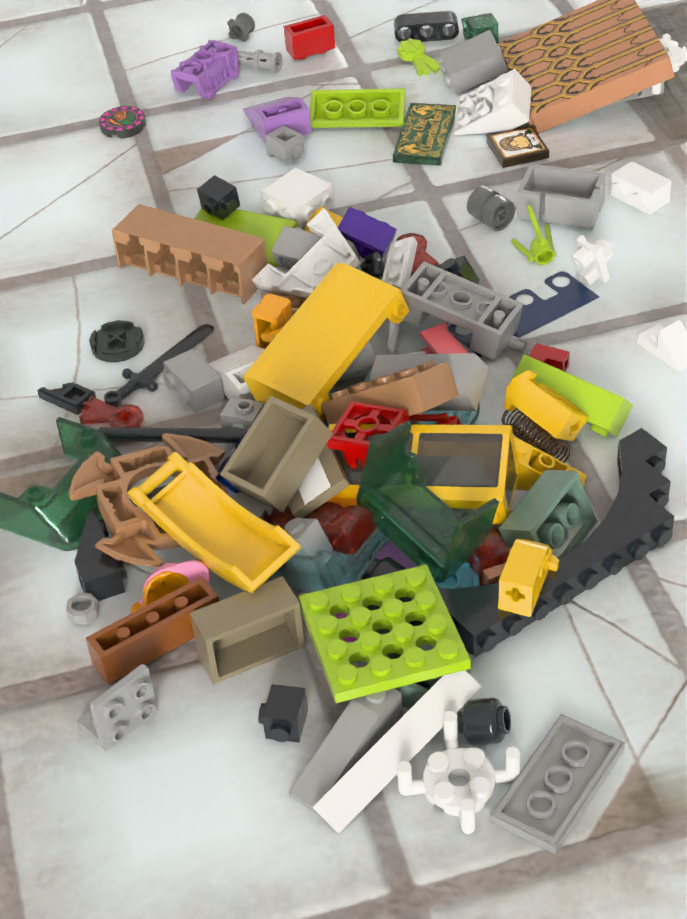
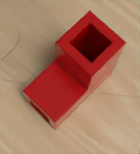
M536 343L528 355L564 372L569 367L570 351Z

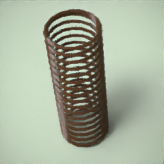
M517 408L509 414L506 424L505 418L509 411L505 410L501 418L503 425H508L510 416L518 410ZM521 411L513 415L509 425L512 426L513 434L517 438L533 447L536 445L535 448H539V450L546 453L556 444L548 453L552 457L563 447L560 454L555 457L556 459L560 457L566 447L565 454L559 460L561 461L566 456L569 449L568 456L563 462L567 461L571 449L569 445L561 439L556 441L555 437L550 436V433H547L546 430L541 428L523 412L512 423L514 417ZM542 430L541 433L532 441V439L538 434V432ZM547 436V438L542 442V444L538 446V444L544 439V437ZM550 438V441H548L543 448H541L542 445L545 444V442ZM553 441V443L548 447V449L545 450V448L550 444V442Z

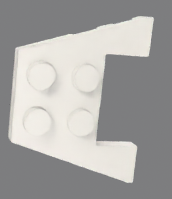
M323 208L307 224L310 231L321 237V239L286 274L268 263L252 281L260 289L308 298L336 263H344L356 268L360 261L326 209Z

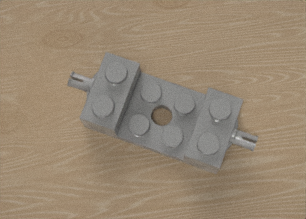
M423 262L403 287L392 283V286L400 289L410 310L403 319L404 321L420 327L431 314L471 331L473 335L469 349L493 360L508 346L522 353L526 350L528 341L513 336L519 326L523 303L427 262Z

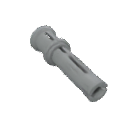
M238 50V57H243V59H238V65L253 66L258 71L269 69L275 73L281 70L282 55L280 52L272 54L264 53L263 50L255 52Z

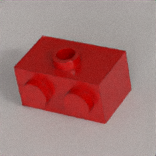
M325 15L283 26L286 51L294 60H302L307 58V56L323 54L328 50L335 49L334 24Z

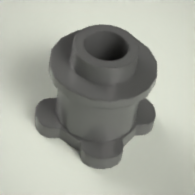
M240 13L236 16L235 20L230 19L227 22L230 30L228 35L231 39L236 38L245 42L249 38L247 33H251L255 29V22L247 13Z

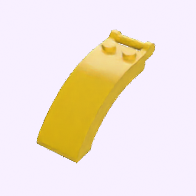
M176 452L169 455L167 462L139 487L134 486L127 492V495L134 504L141 507L194 558L205 563L208 569L227 582L249 593H253L301 549V546L279 525H271L250 513L223 492L192 462L187 463ZM175 471L181 473L151 500L147 497Z

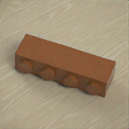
M200 577L86 637L93 666L106 683L110 684L129 674L141 664L145 665L194 638L190 613L219 602L218 595Z

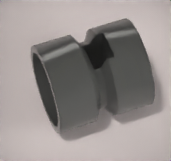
M482 185L476 188L468 198L467 211L492 230L501 231L512 222L515 215V205L492 188Z

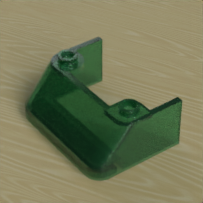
M58 417L56 424L64 455L78 459V461L53 489L34 485L26 489L18 498L0 492V529L63 551H74L79 547L88 510H94L98 521L102 520L103 517L98 508L97 495L70 500L68 493L73 476L82 463L96 451L105 456V462L110 464L111 458L122 456V454L100 430Z
M406 421L369 443L356 498L357 506L362 515L417 566L427 564L434 581L442 583L452 577L487 538L499 501L493 498L476 510L469 509L461 517L419 480L421 462L419 457L406 447L412 426Z

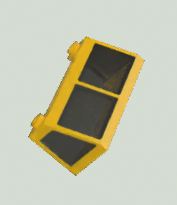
M329 424L328 429L332 432L336 424ZM363 424L359 428L367 430L373 428L376 424ZM406 424L386 458L374 456V461L368 471H364L360 459L356 469H352L345 460L344 451L335 450L350 485L322 504L321 510L324 520H345L351 515L352 506L473 509L476 518L486 524H503L510 515L520 473L512 426ZM346 429L345 436L354 439L357 434L356 430ZM376 433L368 436L365 441L377 442L383 439L385 434Z

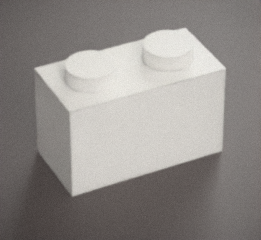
M633 161L611 174L610 195L648 215H651L670 202L671 180Z

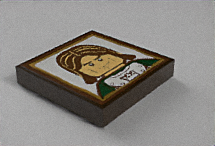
M533 126L486 135V143L502 168L549 158V149Z

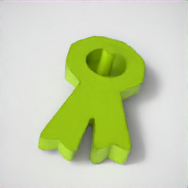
M409 38L406 41L400 42L397 48L398 56L404 61L413 62L418 76L423 74L429 75V70L434 74L441 70L439 62L425 54V46L420 40Z

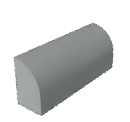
M475 353L376 355L370 373V382L374 378L386 374L391 375L408 367H417V365L430 360H434L435 365L448 362L459 397L427 411L477 410L489 367Z

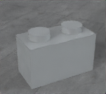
M193 348L163 362L165 369L163 380L169 390L173 389L178 394L182 404H187L195 413L225 399L221 376Z

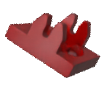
M351 401L332 430L333 435L329 439L327 447L328 449L344 451L345 460L352 469H356L360 459L364 471H368L374 461V456L386 458L409 420L408 410ZM364 423L376 424L373 428L367 430L359 428ZM346 429L356 430L357 434L354 439L345 436ZM376 433L385 434L384 438L377 442L365 441L368 436Z

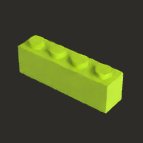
M523 355L512 379L527 370L535 372L537 374L534 378L536 383H544L589 416L586 423L591 425L590 431L605 438L608 433L618 437L633 404L619 395L530 356Z

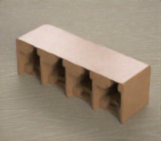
M138 204L112 229L119 268L124 264L148 270L150 277L154 273L178 279L180 286L185 282L210 288L211 295L216 291L241 297L242 304H245L259 289L255 286L252 279L267 265L265 242L261 237Z

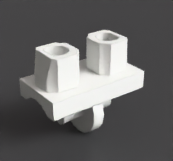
M581 235L576 240L579 249L571 256L575 266L581 269L576 273L578 280L588 287L597 279L604 283L610 279L606 262L613 256L614 249L612 244L603 240H597L594 244H590Z

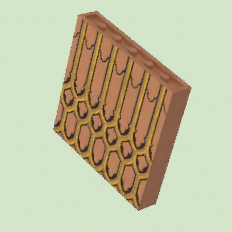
M598 0L498 43L508 69L505 74L515 69L532 87L528 124L529 126H535L538 134L675 77L669 55L635 0Z

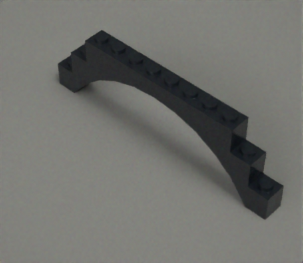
M643 428L619 440L617 455L619 488L617 496L605 519L591 535L559 559L557 571L548 570L531 617L498 609L499 582L456 589L438 588L468 653L475 655V658L483 652L491 651L501 641L510 636L517 635L529 624L536 620H542L549 612L561 605L568 604L577 595L586 590L593 589L600 581L610 575H616L628 564L635 560H641L648 552L670 541L673 535L674 515L664 508L669 501L671 481L661 474L666 466L667 447ZM409 597L399 598V600H401L402 602H409L413 600ZM370 605L366 608H368L369 610H377L380 608V606ZM414 620L410 621L409 624H411L412 626L422 625L423 622Z

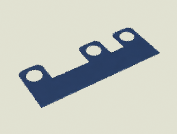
M564 271L558 272L544 281L545 284L558 293L551 298L543 300L529 289L521 290L509 296V298L516 300L519 295L527 294L534 299L531 304L523 305L519 326L513 336L520 338L599 298V296L569 273ZM562 276L568 278L570 283L565 287H558L552 281L554 278ZM451 324L448 326V331L470 348L473 332L462 335L456 332L457 325ZM474 352L479 357L483 356L477 352Z

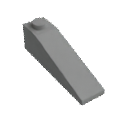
M394 688L351 699L289 791V797L318 814L313 808L314 805L403 717L401 692Z

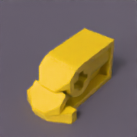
M527 370L513 378L506 388L504 408L508 411H514L515 408L519 409L556 439L574 441L589 416L544 383H536L534 378L537 374L535 372Z
M515 540L499 579L498 609L528 617L532 616L548 570L557 571L559 567V559L552 554L553 549L550 546L530 540Z

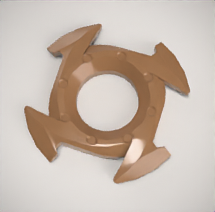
M165 433L162 435V442L165 446L152 447L111 458L110 464L105 462L104 455L96 451L82 463L73 476L68 493L70 500H78L97 495L99 511L112 538H102L95 544V548L113 558L135 565L160 567L163 565L162 559L152 549H172L181 546L146 512L134 506L127 492L135 483L154 474L167 462V457L176 452L187 463L192 462L228 495L226 485L214 467L224 457V450L209 442L193 437ZM175 471L171 476L177 477L181 473Z

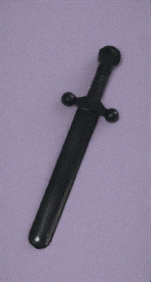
M209 324L199 326L139 373L132 372L129 368L122 371L123 378L130 380L117 391H109L104 395L106 409L118 410L122 406V401L137 389L147 388L151 392L156 391L158 384L150 380L164 370L163 362L191 349L214 330V327Z

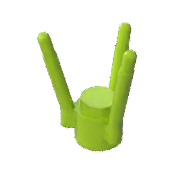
M528 205L526 208L537 238L531 242L530 251L516 239H512L511 243L527 257L530 263L535 261L539 265H545L557 256L553 247L551 230L549 225L545 224V239L532 207Z

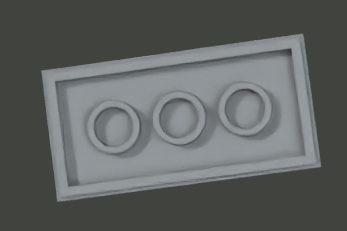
M561 714L491 813V823L556 855L622 755L625 742Z

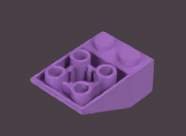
M283 97L243 108V112L265 144V135L282 125L303 136L311 134L309 108L301 97Z

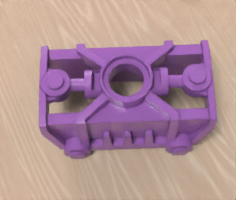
M208 40L205 46L201 45L199 47V51L195 52L189 59L181 61L179 67L175 70H171V78L175 90L185 92L195 82L200 96L211 100L215 97L216 91L229 80H235L239 77L237 47L216 40Z

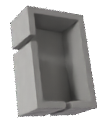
M530 164L517 191V218L531 221L526 208L530 205L537 221H540L542 218L544 222L555 225L562 224L593 229L598 212H600L605 200L606 174Z

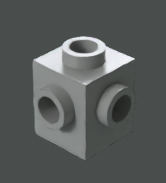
M231 396L220 414L222 428L250 429L263 409L264 403Z

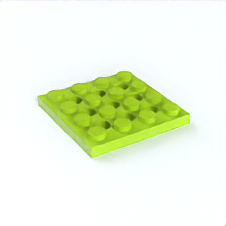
M427 564L298 596L301 612L335 703L471 669V659ZM409 597L413 600L409 602H402L401 600H399V598ZM370 605L380 606L377 610H369L366 607ZM337 613H345L348 616L345 618L337 619L333 615ZM418 620L423 622V624L412 626L409 622ZM388 629L390 630V632L387 634H379L378 632H376V630ZM346 637H355L358 640L352 643H346L342 639ZM427 644L432 645L434 648L423 651L419 646ZM398 653L401 656L397 659H389L385 655ZM358 661L367 663L362 668H356L352 664Z

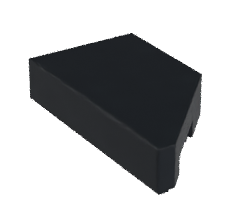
M74 382L62 384L63 388L48 390L46 387H42L37 390L39 398L76 415L83 412L97 399L94 391Z

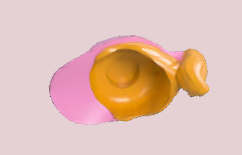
M186 561L179 564L168 562L160 566L147 578L143 587V597L132 605L131 613L200 577L209 585L210 572L207 565L200 561Z

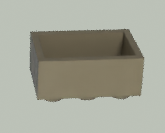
M270 396L220 475L238 491L283 513L333 433L315 415Z
M283 576L263 583L253 593L244 591L190 613L198 658L213 685L305 647L300 603Z

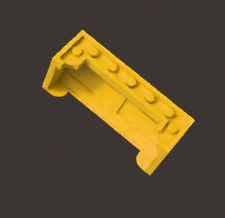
M336 263L243 375L255 400L263 402L265 406L270 396H273L299 409H303L311 404L317 410L323 423L326 417L321 404L331 400L328 392L386 318L391 323L398 324L409 313L410 310L400 289L347 264Z

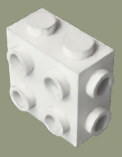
M294 168L261 191L263 212L273 217L297 221V227L300 228L306 226L310 217L318 208L323 207L329 210L334 206L333 184L297 168Z

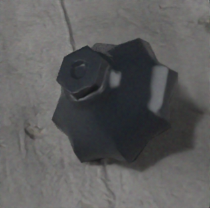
M379 253L367 254L360 268L362 272L380 280L383 277L385 264Z

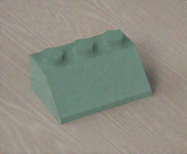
M545 470L500 526L499 531L507 548L512 547L516 539L535 541L550 546L553 549L552 554L560 559L581 544L596 524L597 519L577 471Z

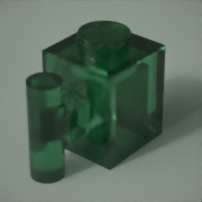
M492 13L461 18L465 40L490 30L496 43H499L498 22Z

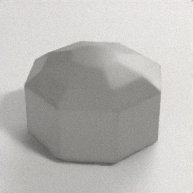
M78 593L68 599L66 611L68 618L74 624H89L98 618L100 609L98 600L91 593Z

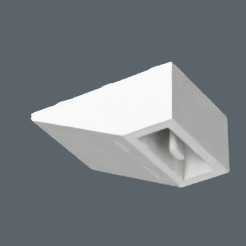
M513 69L487 84H482L479 88L468 94H463L456 102L453 133L455 135L502 132L512 130L528 122L532 87Z
M252 345L208 363L221 376L223 391L228 399L233 396L256 401L243 375L265 349Z

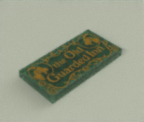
M410 103L393 152V162L441 165L454 125L456 105Z

